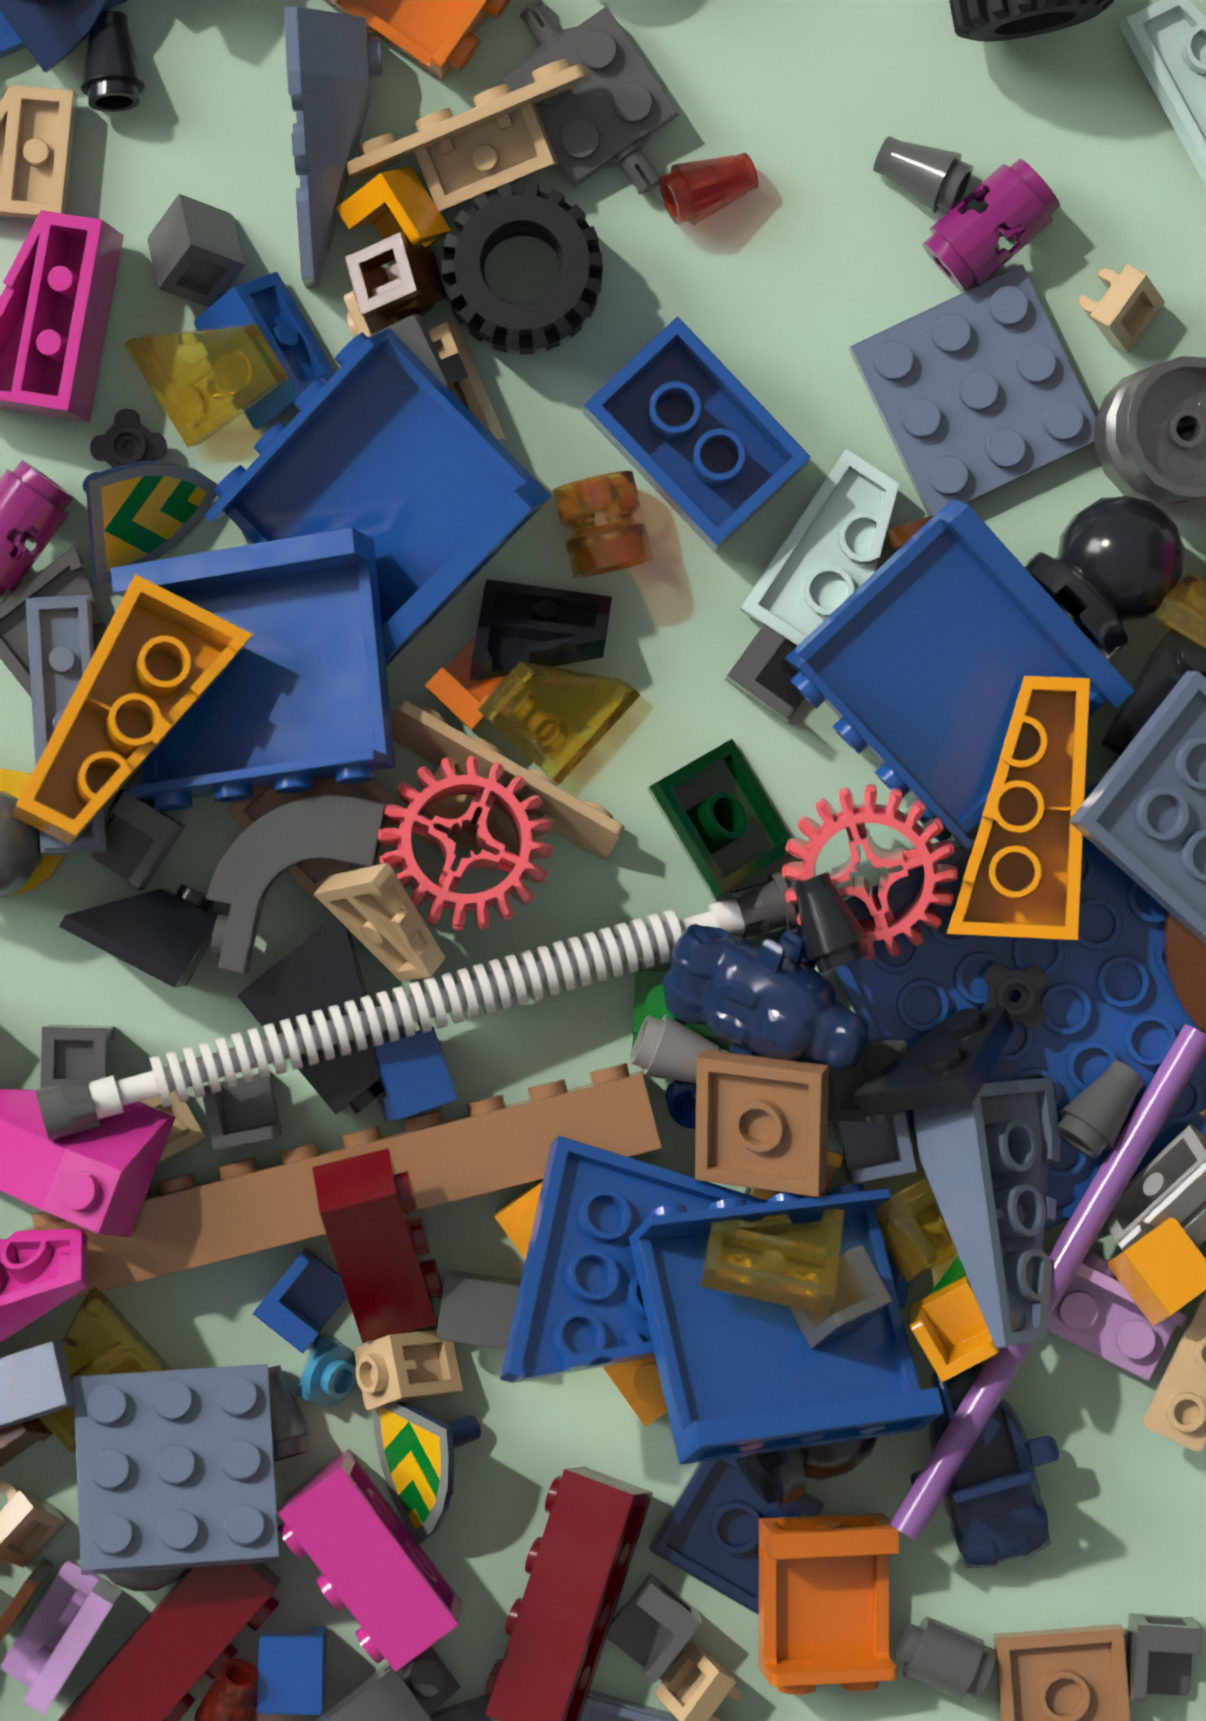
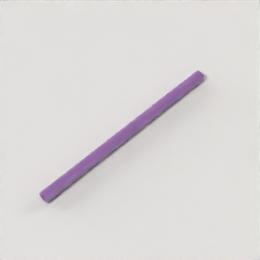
M1184 1024L1118 1136L1113 1149L1108 1153L1048 1255L1052 1262L1049 1318L1206 1053V1034L1192 1026ZM1035 1342L1001 1347L997 1354L986 1360L889 1525L918 1542Z

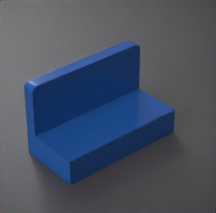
M277 271L234 286L194 320L195 328L254 429L267 426L293 406L300 394L315 380L322 377L327 382L335 374Z

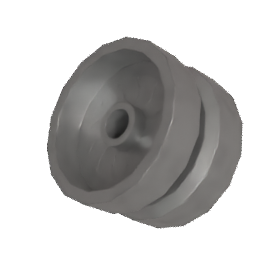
M1180 356L1122 378L1104 397L1095 420V450L1104 474L1122 494L1151 501L1159 506H1173L1206 497V357Z

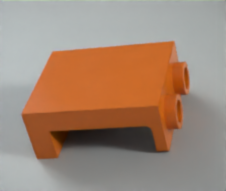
M511 0L325 1L346 15L366 18L370 32L381 37L389 45L443 81L452 67L462 71L471 60L481 42V39L475 36V33L488 14L497 19Z
M884 1513L759 1518V1670L771 1686L778 1687V1691L794 1695L809 1694L816 1691V1685L840 1684L843 1689L851 1691H870L879 1687V1681L897 1680V1666L890 1659L889 1554H899V1530L889 1525L891 1520Z

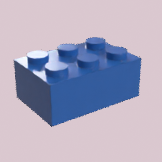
M678 316L584 404V415L714 553L805 468L811 458Z

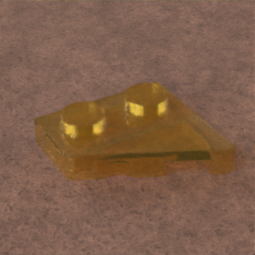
M256 323L234 325L219 329L206 328L162 335H142L131 338L124 343L188 448L203 443L289 379V376Z
M520 662L477 710L537 767L550 776L557 785H560L641 694L620 678Z
M827 1209L823 1211L821 1221L793 1225H791L792 1221L788 1214L766 1216L755 1222H747L740 1219L712 1223L706 1242L700 1286L829 1315L836 1292L844 1210Z
M97 1286L88 1291L61 1342L64 1348L72 1388L73 1377L173 1370ZM74 1406L39 1417L71 1453L76 1451Z

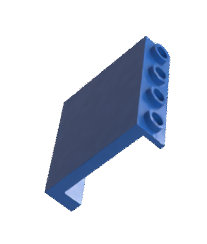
M390 328L369 338L362 332L354 337L338 353L335 358L341 366L327 382L322 377L318 378L300 394L294 402V405L300 412L287 426L280 421L258 440L254 446V449L260 454L247 470L242 465H239L216 486L214 492L220 499L204 515L210 522L227 515L254 544L346 528H354L374 539L386 667L552 497Z
M953 498L785 657V660L798 672L790 680L791 684L814 708L817 709L825 702L834 711L840 720L832 728L858 755L866 747L882 763L874 773L890 791L893 788L900 789L902 791V798L909 793L915 800L919 799L924 802L925 810L918 821L923 825L931 819L940 818L943 822V830L934 838L938 842L947 841L951 838L966 850L974 844L966 834L982 819L1024 676L1090 678L1089 717L1104 703L1117 709L1135 691L968 504Z
M346 528L111 568L112 590L116 595L124 597L134 575L137 574L253 634L238 656L143 762L144 784L129 786L130 796L154 803V810L177 811L193 807L192 798L214 795V801L238 802L253 798L252 789L274 786L276 793H298L312 790L314 788L313 780L335 777L337 784H359L373 781L375 779V770L395 768L374 539L354 528Z
M847 1184L829 1190L826 1196L806 1198V1195L783 1192L770 1197L767 1203L747 1205L746 1199L743 1197H732L710 1204L706 1210L687 1212L686 1206L683 1204L666 1205L650 1211L647 1214L648 1218L629 1236L679 1465L920 1431L944 1413L938 1387L920 1390L876 1210L891 1198L889 1188L865 1191L862 1184ZM862 1245L888 1291L892 1302L864 1325L811 1349L781 1291L789 1283L833 1264L849 1249Z

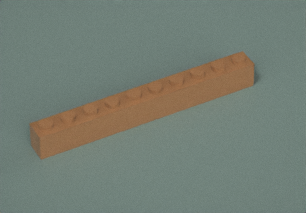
M622 1063L590 1072L592 1084L567 1089L565 1079H559L529 1087V1100L505 1105L503 1094L466 1103L468 1115L443 1121L441 1110L404 1119L406 1131L381 1137L379 1126L370 1127L342 1135L344 1147L320 1153L317 1142H312L280 1151L282 1163L257 1168L254 1157L219 1166V1179L195 1184L193 1173L156 1182L158 1194L145 1197L130 1238L97 1234L45 1211L31 1214L34 1226L27 1227L21 1231L82 1228L87 1234V1287L68 1299L70 1300L326 1234L319 1213L312 1170V1167L389 1148L396 1174L408 1171L417 1204V1209L408 1211V1213L543 1179L550 1145L558 1136L626 1157L662 1149L643 1073L639 1071L629 1074L627 1063Z

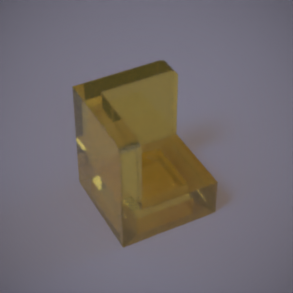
M927 1177L894 1194L876 1210L884 1245L906 1282L917 1278L958 1254L948 1228L936 1210L938 1203Z

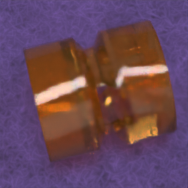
M633 471L602 474L574 481L553 489L561 526L570 528L573 532V535L566 542L573 578L614 572L653 560L646 526L644 523L634 520L633 516L641 506ZM605 512L606 518L610 523L596 527L594 521L595 514Z

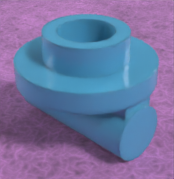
M318 1334L295 1395L314 1402L321 1407H333L341 1403L353 1391L357 1383L354 1351L341 1345V1342L336 1339Z

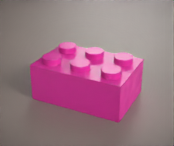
M349 1449L287 1494L278 1513L284 1523L278 1526L280 1535L299 1559L306 1554L310 1556L323 1574L316 1579L321 1591L336 1610L340 1611L347 1606L361 1625V1628L355 1631L359 1642L376 1663L386 1659L396 1672L459 1625L462 1607L461 1599L421 1545L415 1543L404 1522Z

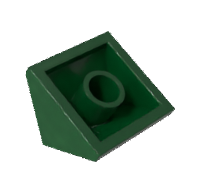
M733 739L671 773L647 789L712 898H717L788 854L786 844L788 839L792 837Z

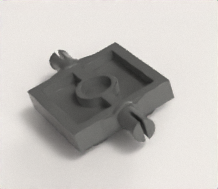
M539 0L533 3L534 11L545 26L542 28L528 7L521 12L520 18L524 20L540 46L530 60L502 78L504 84L509 83L513 92L535 82L532 76L534 70L557 60L567 58L571 67L577 64L587 66L593 78L591 81L536 103L559 166L575 188L599 170L615 167L620 164L638 190V194L642 195L648 192L649 188L637 171V168L642 170L653 188L662 179L653 169L641 149L644 148L653 133L679 116L678 111L607 6L579 26L561 31L544 6V2Z

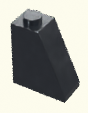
M335 915L237 995L262 1027L273 1023L277 1035L282 1034L279 1022L281 1020L289 1018L293 1030L298 1029L296 1016L305 1014L309 1025H314L313 1011L321 1009L325 1020L328 1021L330 1020L328 1007L338 1005L341 1015L345 1016L344 1002L354 1000L359 1012L362 1011L360 998L368 996L351 932ZM369 1035L365 1036L367 1042L366 1050L358 1052L354 1041L351 1040L349 1041L351 1054L341 1056L338 1046L333 1045L334 1059L325 1061L322 1050L319 1049L317 1050L319 1063L310 1066L306 1055H300L303 1068L298 1070L335 1114L339 1113L347 1105L357 1114L385 1091L377 1081L381 1076L373 1054L374 1046Z

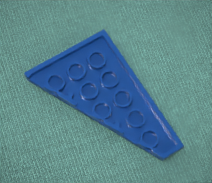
M558 1136L550 1145L500 1380L517 1383L655 1357L629 1236L648 1218L647 1214L650 1211L662 1206L683 1204L686 1206L687 1212L706 1210L710 1204L732 1197L745 1198L747 1205L767 1203V1200L710 1182L695 1180V1178ZM883 1237L899 1306L902 1309L906 1305L915 1246Z

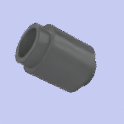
M926 1616L919 1626L912 1623L907 1626L899 1643L896 1659L904 1662L902 1672L904 1677L958 1700H961L964 1696L978 1700L985 1691L992 1675L996 1661V1652L985 1648L984 1640Z

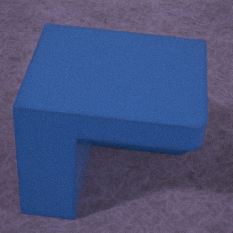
M432 1026L431 1031L422 1033L419 1029L415 1031L416 1035L407 1038L402 1036L400 1040L387 1041L383 1045L373 1048V1054L386 1091L385 1095L377 1097L385 1121L400 1120L458 1100L434 1026Z
M304 1248L252 1314L303 1354L347 1298L340 1275L308 1249Z
M314 1626L311 1635L264 1634L260 1637L258 1643L257 1714L322 1715L326 1704L327 1627Z

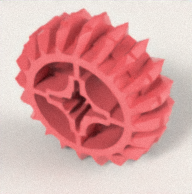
M475 756L468 757L465 775H456L455 764L450 757L442 759L441 775L443 779L436 781L432 772L427 767L419 768L416 775L423 789L421 792H418L414 787L405 782H402L397 788V794L400 799L408 805L407 809L396 804H387L384 809V817L400 827L384 828L378 831V842L384 845L397 846V850L381 855L379 857V864L387 863L392 869L401 867L402 872L397 874V877L404 888L411 885L415 890L409 897L416 909H418L424 899L433 904L427 915L426 922L435 926L440 920L443 909L454 911L451 926L452 930L456 932L463 930L465 912H474L475 922L479 930H486L490 926V915L488 912L490 907L494 906L499 917L504 921L512 919L514 911L507 897L511 895L518 902L529 905L534 898V894L522 880L525 879L533 883L542 884L547 876V871L532 863L531 859H549L553 853L552 845L533 841V837L542 836L551 829L549 819L541 818L529 821L528 818L529 815L541 807V798L538 795L530 796L520 803L516 796L521 793L526 780L518 775L512 779L507 788L500 785L498 782L504 769V765L495 762L491 766L488 778L477 776L479 760ZM454 795L475 796L467 812L459 818L450 820L435 815L432 819L422 815L430 805L443 798ZM493 804L506 814L514 827L518 841V855L504 850L505 845L493 839L487 830L486 821ZM478 817L479 820L474 831L476 834L474 845L482 849L480 854L475 855L471 850L469 857L462 858L458 869L452 872L451 869L456 854H454L456 843L448 837L455 832L460 838L462 830H468L473 818ZM412 832L425 837L426 843L438 849L443 856L444 868L437 885L425 876L415 860L411 845ZM484 868L493 872L499 869L509 873L505 880L487 891L475 894L455 893L460 880L471 869Z
M867 784L865 786V804L855 805L851 790L848 787L840 789L839 802L842 810L838 812L834 810L826 799L821 798L818 800L815 807L823 823L820 825L812 818L802 816L798 820L797 827L810 839L809 842L798 838H790L786 844V851L792 856L803 859V862H789L782 867V876L789 880L805 881L815 877L816 860L821 849L833 835L844 828L846 829L851 856L842 865L832 868L830 877L841 896L852 895L859 897L866 903L871 916L874 917V920L857 919L868 935L867 938L862 939L868 955L863 956L866 960L874 958L875 941L879 940L885 941L886 950L890 956L899 955L900 942L897 935L904 933L907 939L915 946L920 945L923 942V934L916 922L920 920L933 928H938L942 923V917L937 910L930 906V903L950 906L954 899L951 891L937 885V883L951 882L957 879V867L950 864L937 863V861L948 858L954 853L953 842L943 840L931 843L930 841L943 830V822L940 818L931 819L920 826L917 822L924 813L925 803L918 799L911 804L906 813L899 811L902 791L897 788H893L889 793L887 805L876 804L877 788L874 784ZM865 823H877L896 829L906 836L915 848L906 851L904 847L897 849L882 848L873 841L869 829H866ZM860 844L863 846L866 859L871 860L874 868L883 866L886 869L889 868L888 873L880 872L879 900L876 897L873 885H869L865 876L856 878L854 875L851 876V871L859 872L862 851ZM924 867V879L916 897L906 908L894 915L888 892L890 886L900 878L908 876L909 870ZM791 887L786 891L785 898L788 903L796 904L797 898ZM798 913L796 921L801 926L800 915Z

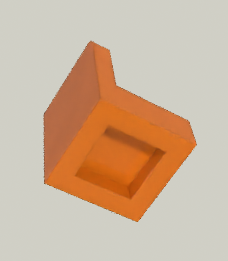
M476 636L445 669L441 667L424 685L430 693L472 732L478 728L525 677L524 673H518L481 681L470 680Z

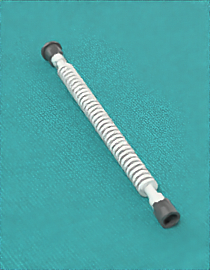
M776 872L768 875V881L732 891L733 898L710 904L709 912L678 920L672 909L662 912V923L657 914L646 916L647 929L641 918L631 920V934L625 922L614 926L616 938H614L609 927L600 929V943L595 933L589 932L583 934L584 947L578 936L568 938V952L562 941L551 943L553 956L550 955L546 945L535 948L537 961H535L530 950L520 952V966L515 955L512 954L504 957L505 970L502 969L498 959L488 961V975L482 963L472 966L474 979L470 978L466 968L456 970L457 984L454 983L450 972L440 975L442 986L440 989L435 978L432 977L424 980L426 993L422 992L418 982L408 984L410 994L408 998L402 986L392 989L394 1002H390L386 991L376 993L377 1007H374L369 995L360 998L362 1011L359 1012L354 1000L344 1002L345 1016L341 1015L338 1005L328 1007L330 1017L328 1021L325 1020L324 1014L320 1009L312 1012L314 1025H309L306 1015L302 1014L296 1016L298 1027L296 1030H293L289 1018L279 1021L282 1032L277 1035L275 1027L271 1023L263 1026L265 1039H260L257 1028L247 1030L250 1042L244 1044L240 1032L232 1034L233 1048L228 1049L224 1037L215 1039L216 1053H211L208 1042L198 1044L201 1057L195 1058L191 1046L183 1048L182 1052L185 1061L181 1063L178 1062L176 1052L172 1051L166 1053L169 1065L162 1068L159 1055L151 1057L149 1059L152 1071L115 1081L112 1075L87 1082L85 1076L35 1090L48 1139L51 1141L100 1126L99 1119L123 1113L122 1106L159 1095L163 1108L171 1106L173 1104L170 1092L176 1091L179 1103L188 1101L187 1087L192 1086L196 1098L205 1096L202 1084L204 1082L209 1083L212 1094L220 1092L222 1090L219 1078L225 1077L228 1089L237 1087L235 1074L241 1072L244 1084L254 1082L253 1068H257L260 1079L270 1077L268 1064L273 1063L277 1075L286 1073L284 1060L288 1058L293 1070L303 1068L300 1056L302 1054L306 1055L309 1066L319 1063L317 1054L319 1049L322 1050L325 1061L335 1058L333 1045L338 1046L341 1056L351 1054L349 1043L351 1040L354 1041L358 1052L366 1050L367 1042L365 1036L368 1035L374 1047L384 1044L382 1031L386 1032L389 1042L400 1040L398 1031L400 1026L405 1037H411L416 1035L414 1022H417L421 1032L425 1033L432 1030L431 1017L434 1018L438 1029L448 1026L446 1016L448 1012L454 1024L464 1021L462 1008H465L469 1019L480 1017L478 1006L480 1003L486 1015L496 1012L494 999H497L501 1010L512 1007L511 994L518 1006L528 1003L526 990L529 991L533 1001L543 999L542 985H544L550 997L560 994L558 981H560L565 992L574 990V976H576L580 987L591 985L590 972H592L597 983L606 981V967L612 978L623 976L622 962L628 974L639 971L638 958L644 969L655 966L654 955L660 965L670 962V951H672L674 944L692 924L722 928L733 937L743 935L745 941L781 930L784 933L786 930L795 933L798 929L796 921L797 914L799 913L798 903H788L785 894L797 882L795 880L786 882L782 874Z

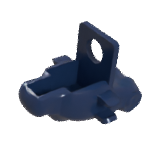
M692 924L674 944L671 951V968L663 979L666 1008L677 1019L691 1024L706 1025L714 1035L730 1040L732 1043L729 1053L797 1062L810 1060L829 1065L838 1071L850 1070L860 1062L867 1045L868 1024L863 1017L848 1010L837 1000L832 984L815 970L816 963L814 958L807 961L803 935L798 937L789 930H786L779 944L767 939L758 948L752 944L739 941L722 928Z
M983 1362L944 1382H941L934 1370L931 1377L932 1388L938 1387L944 1413L930 1423L928 1436L930 1453L933 1452L984 1365ZM1003 1398L943 1497L945 1511L950 1518V1528L966 1568L994 1569L1000 1563L1011 1559H1029L1051 1544L1047 1511L1040 1496V1486L1035 1474V1467L1056 1461L1059 1458V1450L1052 1436H1041L1028 1440L1018 1414ZM921 1470L914 1472L911 1475L910 1479L912 1485L914 1484Z

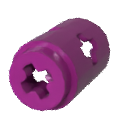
M1020 158L1010 167L1005 164L1000 166L930 228L933 235L923 242L922 245L943 274L958 289L965 291L973 283L980 286L1053 222L1051 214L1061 207L1060 202L1042 177L1027 162ZM985 199L988 204L983 210L984 212L980 214L976 210L971 209L967 211L966 209L973 200L980 203ZM1003 236L1009 241L1016 238L1015 245L1010 250L1002 248L998 251L995 245L1000 237Z
M24 460L20 461L14 471L6 469L0 477V598L7 589L14 591L70 515L65 509L74 498L64 488ZM33 536V540L37 544L29 553L28 548L24 544L26 539Z

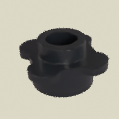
M133 409L118 411L114 417L115 424L104 435L95 436L90 444L93 458L97 461H106L112 468L139 461L161 459L167 451V442L164 436L160 433H151L141 424L140 415ZM127 441H131L135 445L134 451L131 453L123 451V444Z
M1001 963L990 965L983 975V980L988 987L986 992L987 1003L983 1006L982 1011L1006 1007L1012 1022H1021L1029 1029L1040 1026L1046 1017V1012L1041 1006V989L1047 984L1048 980L1045 971L1037 965H1029L1024 970L1008 969ZM1015 989L1020 992V999L1017 1002L1010 1001L1008 995L1011 990Z

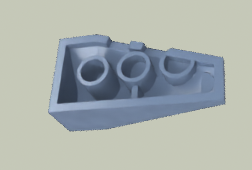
M289 6L284 7L288 93L291 95L293 112H296L297 123H293L291 137L296 176H299L300 188H296V209L301 278L306 288L319 287L339 215L336 207L343 201L349 180L346 162L355 158L371 101V76H383L381 37H369V30L366 18Z
M1052 1077L984 1083L973 1101L913 1109L914 1130L917 1136L920 1161L995 1347H1009L1047 1340L1052 1262L1047 1254L1043 1252L1045 1222L1055 1221L1057 1200L1047 1197L1049 1164L1059 1163L1061 1145L1060 1135L1056 1131L1058 1117Z

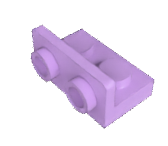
M1088 1251L1048 1321V1331L1149 1381L1176 1326L1183 1328L1188 1316L1178 1310L1170 1317L1152 1326L1119 1280L1116 1279V1276L1107 1264L1109 1261Z
M67 1560L63 1564L1 1663V1669L5 1673L30 1688L22 1702L43 1715L51 1706L122 1592L97 1575H82L81 1565L73 1560Z

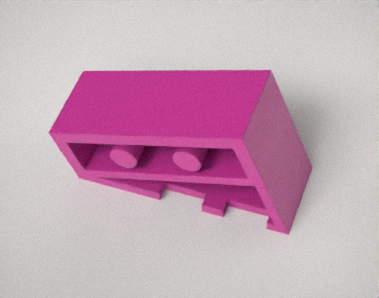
M42 210L37 216L3 281L6 287L0 296L1 409L90 423L124 237L123 234L104 220Z

